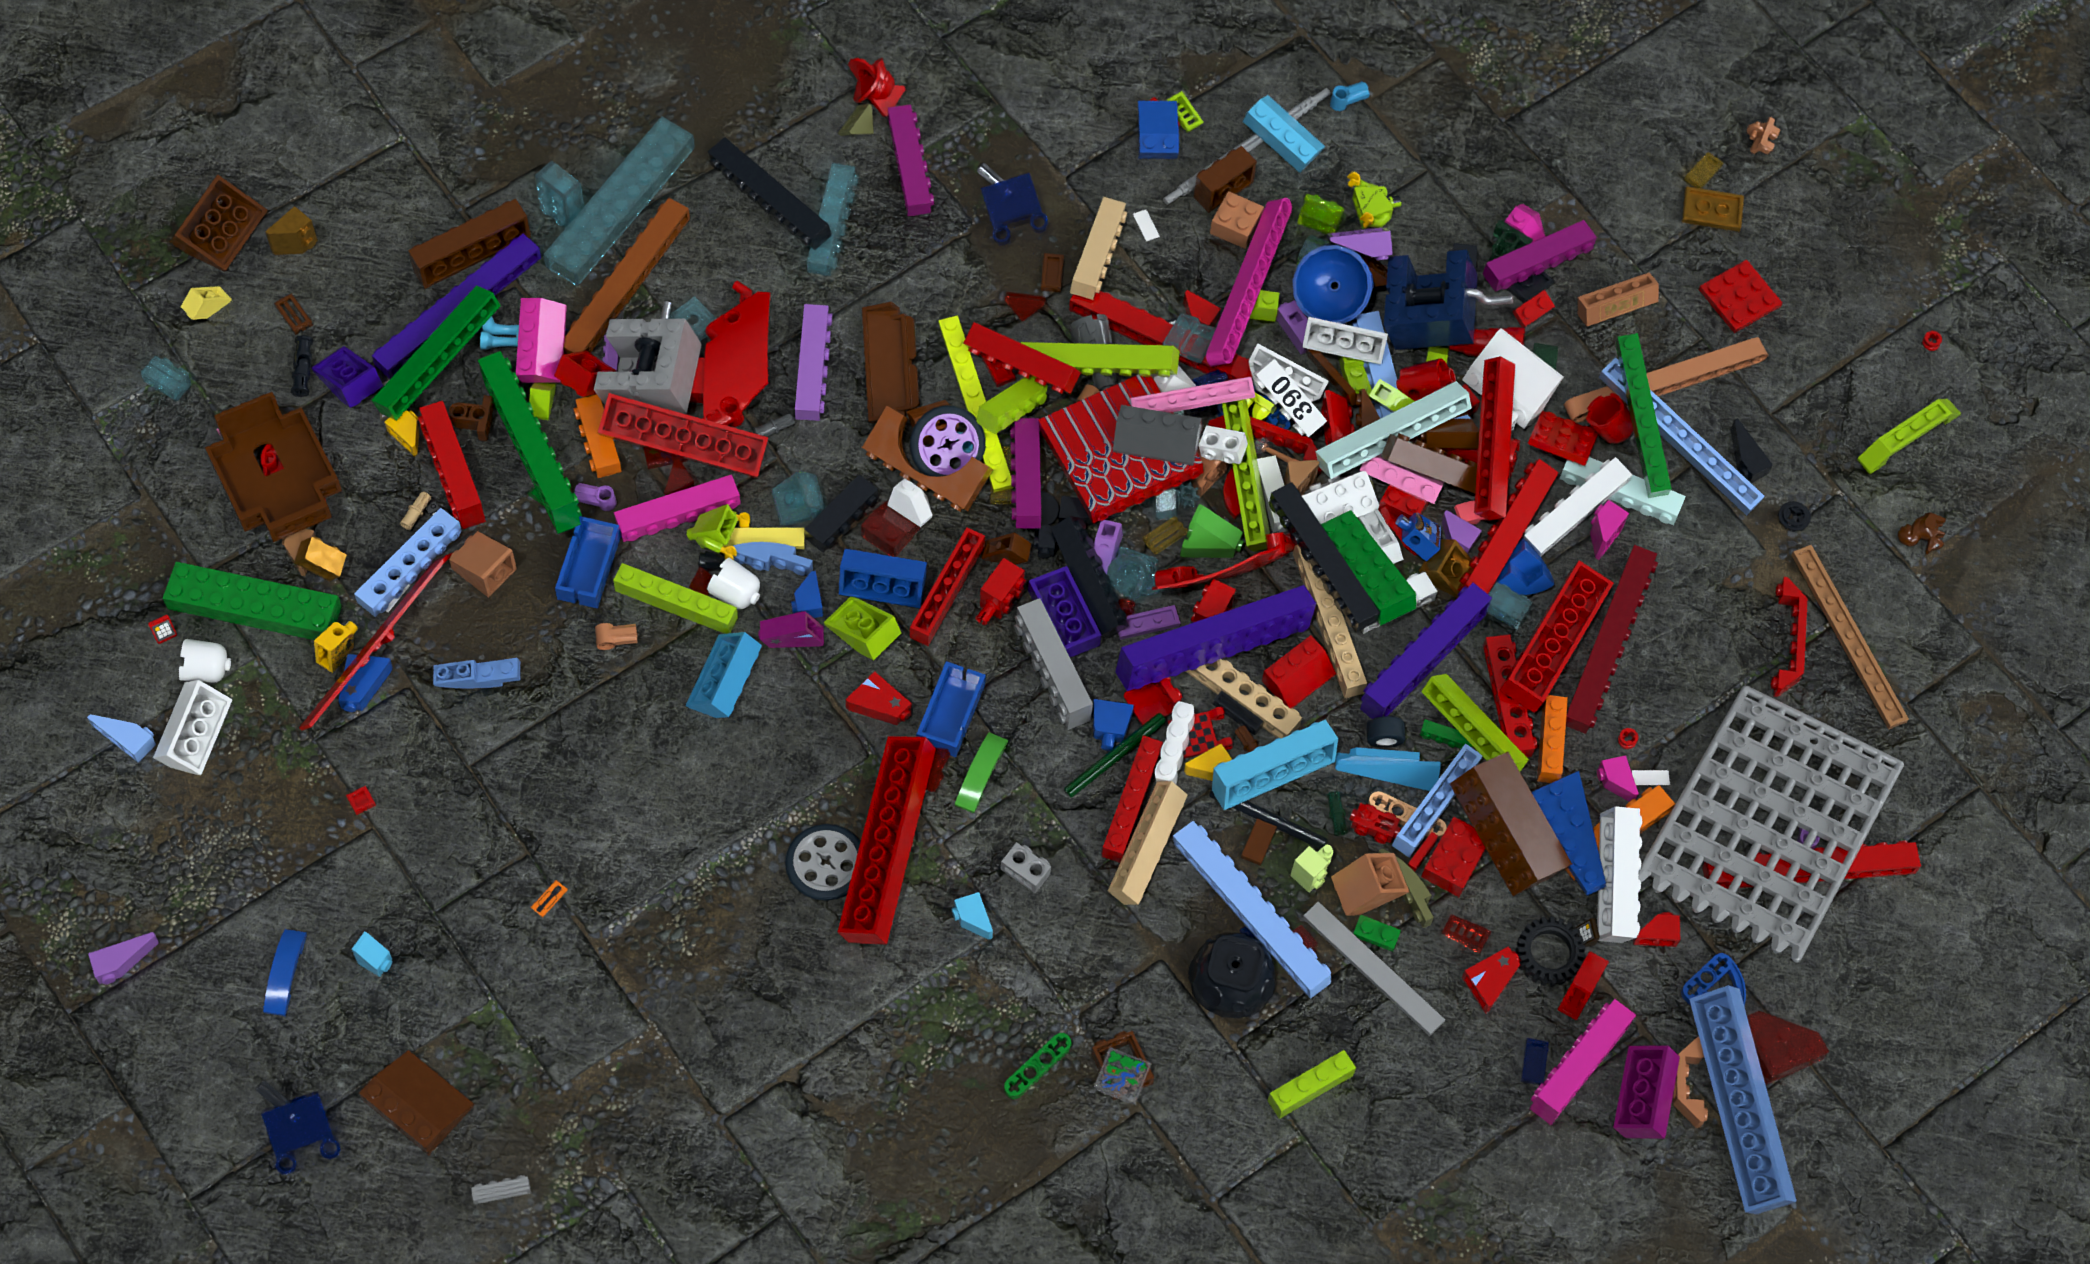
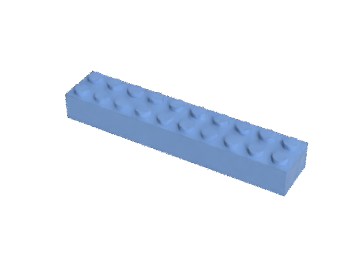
M1728 985L1690 998L1691 1008L1745 1212L1759 1214L1797 1202L1740 989Z

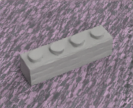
M525 1175L517 1176L516 1179L505 1178L501 1182L491 1181L486 1185L476 1184L474 1187H471L474 1204L531 1193L529 1179Z

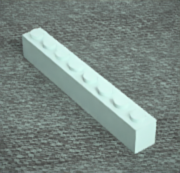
M1455 381L1315 451L1317 460L1320 462L1319 467L1332 479L1382 454L1390 434L1397 436L1398 433H1401L1412 439L1472 409L1469 393Z

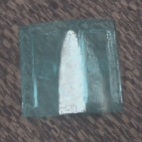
M1181 313L1165 338L1163 345L1174 346L1180 351V356L1201 364L1206 356L1216 328L1200 323L1199 318Z

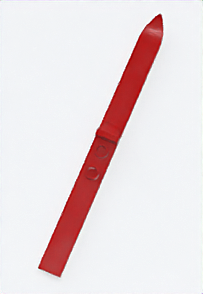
M452 553L438 558L430 565L299 727L301 730L311 728L357 670L369 662V656L372 652L377 651L383 644L391 642L395 638L393 631L395 623L441 566L451 557Z

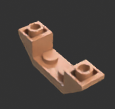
M1698 1036L1678 1054L1680 1059L1673 1092V1105L1696 1128H1700L1708 1118V1109L1704 1107V1100L1686 1099L1689 1098L1690 1094L1689 1085H1686V1077L1689 1075L1688 1064H1699L1704 1057Z

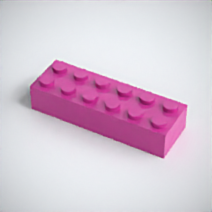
M1616 999L1611 1004L1606 1003L1599 1011L1598 1016L1587 1026L1583 1035L1581 1034L1577 1038L1570 1051L1565 1053L1558 1066L1552 1069L1545 1082L1541 1083L1536 1089L1533 1097L1530 1099L1533 1102L1530 1110L1552 1125L1627 1031L1636 1014Z

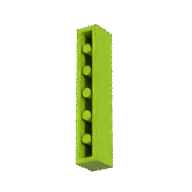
M623 563L613 580L616 592L724 634L731 633L738 619L737 607Z
M1447 674L1432 676L1421 692L1487 761L1509 752L1518 770L1521 771L1529 759Z

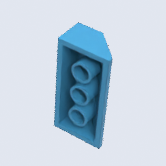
M746 632L719 634L685 706L715 718L729 717L734 710L737 698L742 693L743 685L751 673L750 670L759 656L762 645Z

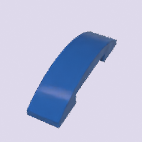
M284 930L269 975L263 1009L264 1013L286 1016L291 998L290 989L299 955L302 954L306 932Z

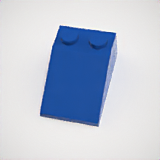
M1138 101V159H1177L1179 154L1177 101Z

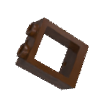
M1122 1031L1116 1034L1113 1039L1108 1041L1106 1039L1100 1040L1092 1047L1091 1055L1103 1080H1106L1110 1075L1106 1067L1104 1068L1105 1064L1101 1055L1123 1046L1129 1045L1135 1059L1147 1064L1146 1073L1141 1071L1142 1073L1139 1074V1077L1130 1078L1135 1079L1138 1085L1134 1084L1130 1087L1131 1083L1125 1080V1085L1120 1087V1091L1113 1092L1111 1089L1114 1086L1107 1087L1113 1101L1127 1095L1129 1087L1134 1091H1138V1089L1150 1086L1154 1082V1075L1133 1031L1128 1033Z

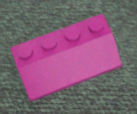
M521 298L516 375L522 383H561L554 375L561 356L564 355L567 310L565 304L543 298Z

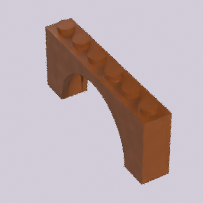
M886 406L862 446L867 451L865 455L875 461L877 458H880L884 461L882 465L892 471L894 468L900 470V476L908 481L913 478L918 481L916 485L925 491L928 488L935 492L933 496L944 502L945 498L952 502L950 506L960 512L962 509L969 511L993 469L971 457L960 470L947 476L933 477L919 473L909 463L903 449V431L908 418Z

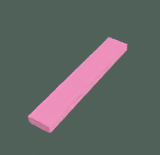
M1246 377L1130 399L1132 407L1170 413L1255 398L1252 377Z

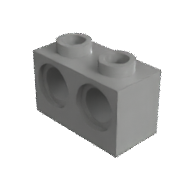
M1017 842L1001 861V870L1033 893L1039 890L1051 874V866L1043 857L1038 858L1026 845L1021 846ZM1019 857L1022 858L1024 861L1022 863H1016L1013 861V859ZM1039 870L1041 874L1033 875L1031 874V871Z

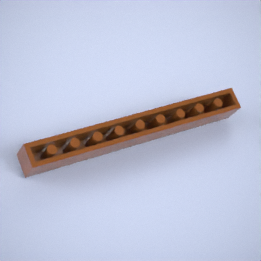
M670 198L659 206L657 214L648 221L644 232L638 234L635 244L627 249L625 257L616 264L611 276L606 277L600 291L594 293L591 303L583 308L579 319L572 323L570 331L565 336L564 354L581 351L591 353L607 332L609 320L618 317L690 219L689 208Z

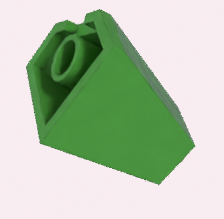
M1199 504L1182 544L1180 556L1190 558H1234L1236 551L1240 552L1243 547V531Z

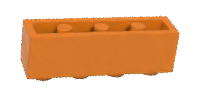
M597 394L576 399L577 407L573 408L576 420L580 419L582 424L578 425L581 437H585L587 441L584 442L586 454H591L592 459L589 460L591 471H596L597 478L620 473V461L613 439L598 435L604 411L601 399Z
M1548 695L1542 705L1538 782L1552 783L1561 779L1568 697Z

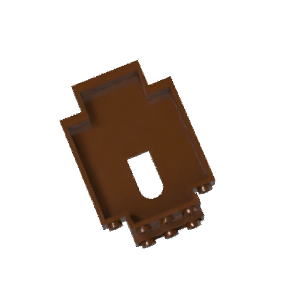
M270 392L214 415L223 440L205 447V450L244 532L265 524L273 542L332 518L324 498L341 492L342 489L302 407L282 415L273 392ZM263 444H269L274 448L284 468L266 477L254 456L255 449Z

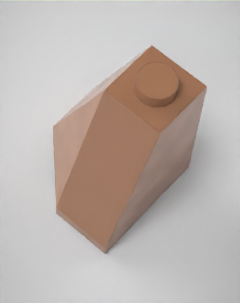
M1198 447L1197 454L1203 462L1204 473L1195 479L1189 480L1197 495L1201 497L1227 472L1228 463L1201 457Z

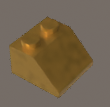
M295 206L265 231L274 255L304 254L308 249H312L318 241L312 220Z
M1441 539L1440 550L1427 562L1424 561L1419 572H1426L1434 587L1458 598L1460 591L1457 589L1461 584L1459 580L1465 572L1469 571L1470 566L1468 565L1472 559L1455 539Z

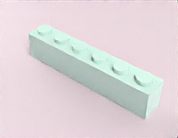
M1588 457L1584 466L1567 459L1560 479L1564 480L1567 484L1579 485L1581 487L1586 483L1585 479L1594 472L1596 474L1601 470L1600 466L1603 462ZM1632 475L1631 480L1608 500L1618 502L1626 508L1640 511L1643 515L1655 517L1663 523L1674 525L1686 496L1671 490L1669 495L1648 498L1644 479Z

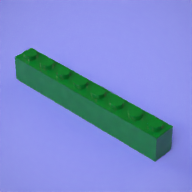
M477 285L371 400L381 414L397 421L501 306L493 292Z
M1638 333L1619 336L1615 346L1648 498L1669 495L1672 488Z

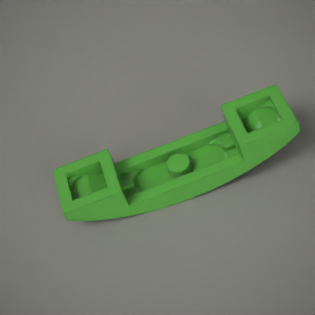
M990 732L987 734L968 770L957 796L955 806L975 813L987 782L1008 743L1007 739Z

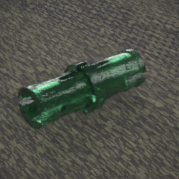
M1338 791L1335 792L1336 795H1334V792H1330L1327 794L1330 807L1329 818L1333 822L1334 835L1339 836L1340 832L1341 836L1348 833L1344 817L1346 811L1342 807L1341 794Z

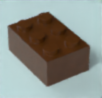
M1242 146L1236 150L1232 149L1223 159L1216 160L1211 167L1206 170L1203 169L1197 174L1194 198L1210 213L1222 204L1228 191L1238 194L1253 183L1257 161Z

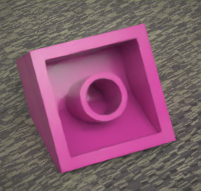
M1610 500L1604 506L1602 504L1599 505L1590 523L1593 525L1590 536L1595 558L1600 560L1621 533L1629 515L1627 511Z

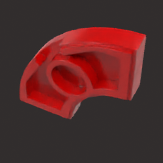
M1232 467L1224 482L1223 500L1230 515L1236 519L1241 515Z
M1387 506L1382 508L1381 514L1386 524L1395 532L1406 549L1413 555H1418L1402 541V529L1395 524L1398 517Z

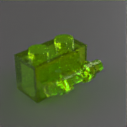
M1306 194L1305 202L1299 213L1298 224L1326 235L1327 233H1336L1343 218L1344 207L1337 205L1334 201L1328 202L1323 200L1316 194L1314 196Z

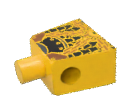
M348 621L344 626L334 622L314 640L316 663L333 673L354 647L353 635L358 630V627L351 621Z

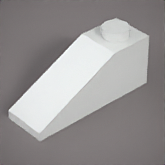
M1378 509L1358 517L1393 564L1403 560L1399 542Z

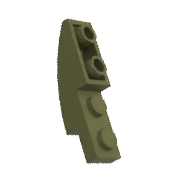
M1380 849L1378 853L1390 852L1385 849ZM1395 856L1409 889V892L1403 895L1404 900L1414 910L1413 916L1416 922H1420L1423 928L1430 926L1434 918L1427 906L1431 894L1419 876L1405 862Z

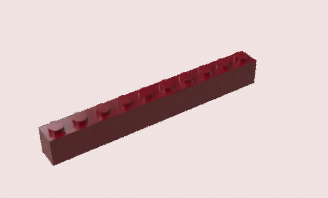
M1637 545L1633 546L1566 714L1567 727L1584 734L1587 733L1589 727H1594L1597 716H1594L1595 711H1600L1604 699L1601 698L1602 693L1607 694L1611 684L1608 678L1610 675L1614 676L1618 664H1615L1616 658H1621L1625 647L1621 646L1623 640L1628 641L1632 631L1628 627L1630 623L1634 625L1638 613L1635 612L1637 606L1641 607L1645 598L1644 595H1641L1643 589L1648 590L1652 580L1648 576L1650 573L1654 574L1658 562L1655 561L1657 553Z

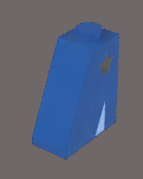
M347 655L344 671L357 655ZM369 656V662L365 666L360 667L340 691L338 701L341 709L348 712L364 710L391 673L393 666L390 658Z

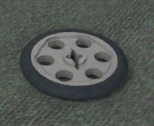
M821 824L805 829L794 838L786 852L785 867L790 882L799 892L816 900H833L847 895L861 841L855 834L838 825ZM818 838H823L826 841V845L816 847L814 841ZM838 843H844L847 849L844 852H838L835 846ZM804 852L809 853L811 859L807 862H802L799 859L800 854ZM822 859H830V865H822ZM844 862H850L853 868L846 872L841 869V865ZM808 872H814L817 878L810 882L805 879V875ZM828 877H835L838 883L835 886H828L826 879Z

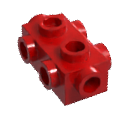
M1360 803L1358 810L1353 809L1349 819L1352 821L1351 828H1354L1356 834L1361 836L1371 835L1380 844L1391 843L1392 839H1395L1401 831V827L1398 826L1399 818L1393 813L1379 811L1370 804Z

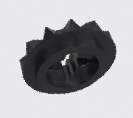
M1787 502L1781 506L1778 512L1779 523H1782L1785 529H1790L1793 532L1796 530L1802 531L1808 527L1811 521L1810 511L1800 502ZM1791 514H1793L1794 516H1799L1797 518V521H1795V519H1789Z

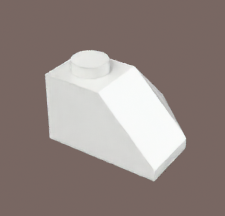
M905 478L893 488L887 506L920 527L932 518L927 495L922 489Z

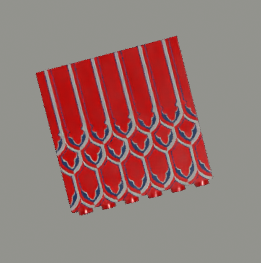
M1136 375L1038 419L1043 437L1092 523L1103 521L1115 513H1121L1132 505L1141 504L1145 499L1158 496L1165 490L1178 487L1183 482L1195 479L1204 473L1203 462L1198 454H1196L1194 465L1191 466L1113 452L1116 422L1121 405L1132 406L1130 398L1161 393L1152 376L1143 377Z

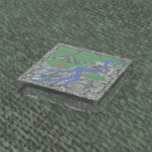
M1110 1047L1093 1089L1135 1105L1151 1063Z

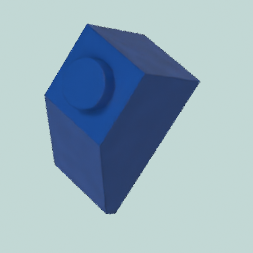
M811 571L795 591V601H791L793 614L806 611L813 618L823 617L816 571Z

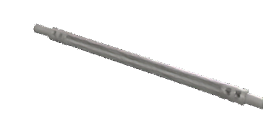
M1325 88L1315 96L1308 97L1287 113L1295 120L1316 107L1318 102L1329 96L1330 91ZM1255 133L1233 149L1236 150L1242 146L1249 152L1263 143L1264 140ZM1227 152L1226 154H1224V155H1223L1222 157H1220L1219 159H1220V160L1223 159L1225 156H1227V154H1228L1229 152ZM1211 163L1210 165H1208V166L1205 167L1204 169H1205V170L1208 169L1209 167L1212 166L1213 163ZM1198 173L1164 197L1163 201L1165 204L1168 205L1178 197L1185 196L1194 190Z

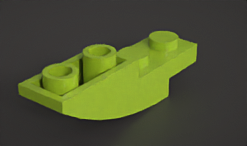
M1338 355L1343 378L1356 393H1359L1360 389H1365L1369 396L1372 389L1364 368V361Z

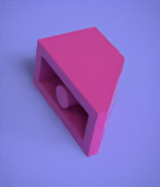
M1626 755L1601 761L1597 769V777L1599 781H1602L1604 788L1629 802L1634 798L1636 799L1639 793Z

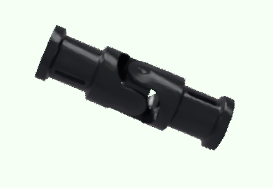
M301 335L295 337L296 351L293 356V369L295 370L292 372V379L294 381L291 393L296 397L309 395L308 381L311 376L312 354L310 350L313 339L310 336Z

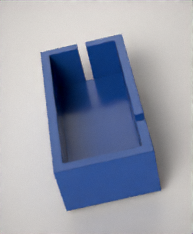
M580 516L581 525L575 527L574 536H572L555 591L558 600L576 603V600H579V605L598 609L621 538L620 527L616 524Z
M946 661L916 737H926L936 748V751L957 757L963 737H965L985 687L986 675L967 669L965 681L963 680L964 667Z

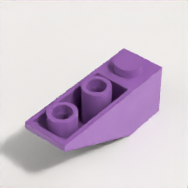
M1103 520L1100 523L1095 538L1094 549L1102 560V567L1105 573L1110 576L1123 532L1121 523Z

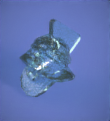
M1120 546L1117 551L1118 556L1108 566L1107 575L1110 578L1111 585L1124 596L1131 598V601H1135L1140 596L1159 593L1162 589L1152 590V587L1156 586L1155 573L1157 569L1155 566L1159 560Z

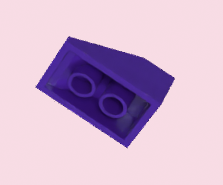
M345 346L311 368L333 394L349 408L358 405L363 399L374 394L383 386L375 367Z

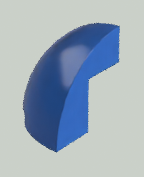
M1524 538L1516 545L1507 564L1496 580V585L1503 590L1521 595L1536 594L1555 585L1547 565Z

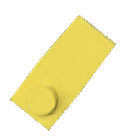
M220 286L191 288L181 308L193 320L207 319L230 303L232 299Z

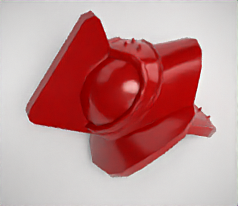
M883 57L879 58L872 65L864 59H850L848 66L857 79L853 98L854 102L861 103L868 99L883 117H887L888 108L895 107L904 93L905 87L895 85L894 77L890 74V71L886 70Z

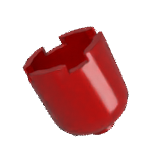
M1610 393L1611 396L1606 397L1600 395L1587 407L1589 412L1586 420L1605 442L1610 444L1624 442L1634 431L1630 411L1619 395Z

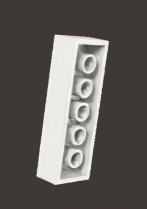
M1615 806L1600 813L1599 856L1606 887L1598 890L1597 928L1600 936L1598 941L1623 943L1637 938L1640 931V924L1637 922L1640 911L1638 892L1641 888V881L1638 879L1641 868L1639 849L1642 845V839L1639 836L1642 825L1640 809Z

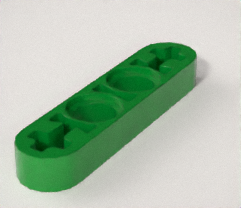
M1058 1033L1053 1036L1006 1080L1004 1085L1005 1095L1010 1099L1021 1097L1070 1051L1071 1038L1065 1033ZM1065 1040V1048L1063 1046L1059 1047L1055 1054L1053 1050L1057 1047V1041L1062 1042ZM1044 1053L1052 1057V1061L1048 1064L1042 1063L1039 1059ZM1027 1068H1032L1036 1071V1076L1031 1079L1026 1078L1024 1071ZM1018 1076H1020L1023 1082L1019 1084L1018 1092L1015 1090L1010 1092V1084L1015 1086L1019 1082Z

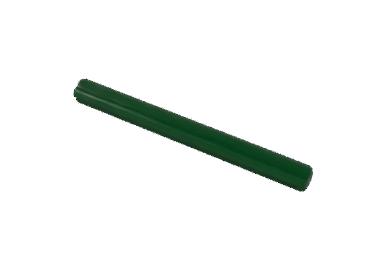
M1157 713L1064 788L1065 793L1069 797L1076 795L1140 744L1143 735L1148 737L1165 724V717L1161 713Z

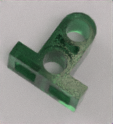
M1499 220L1493 236L1498 238V240L1492 247L1489 261L1501 257L1497 254L1503 256L1532 243L1533 239Z

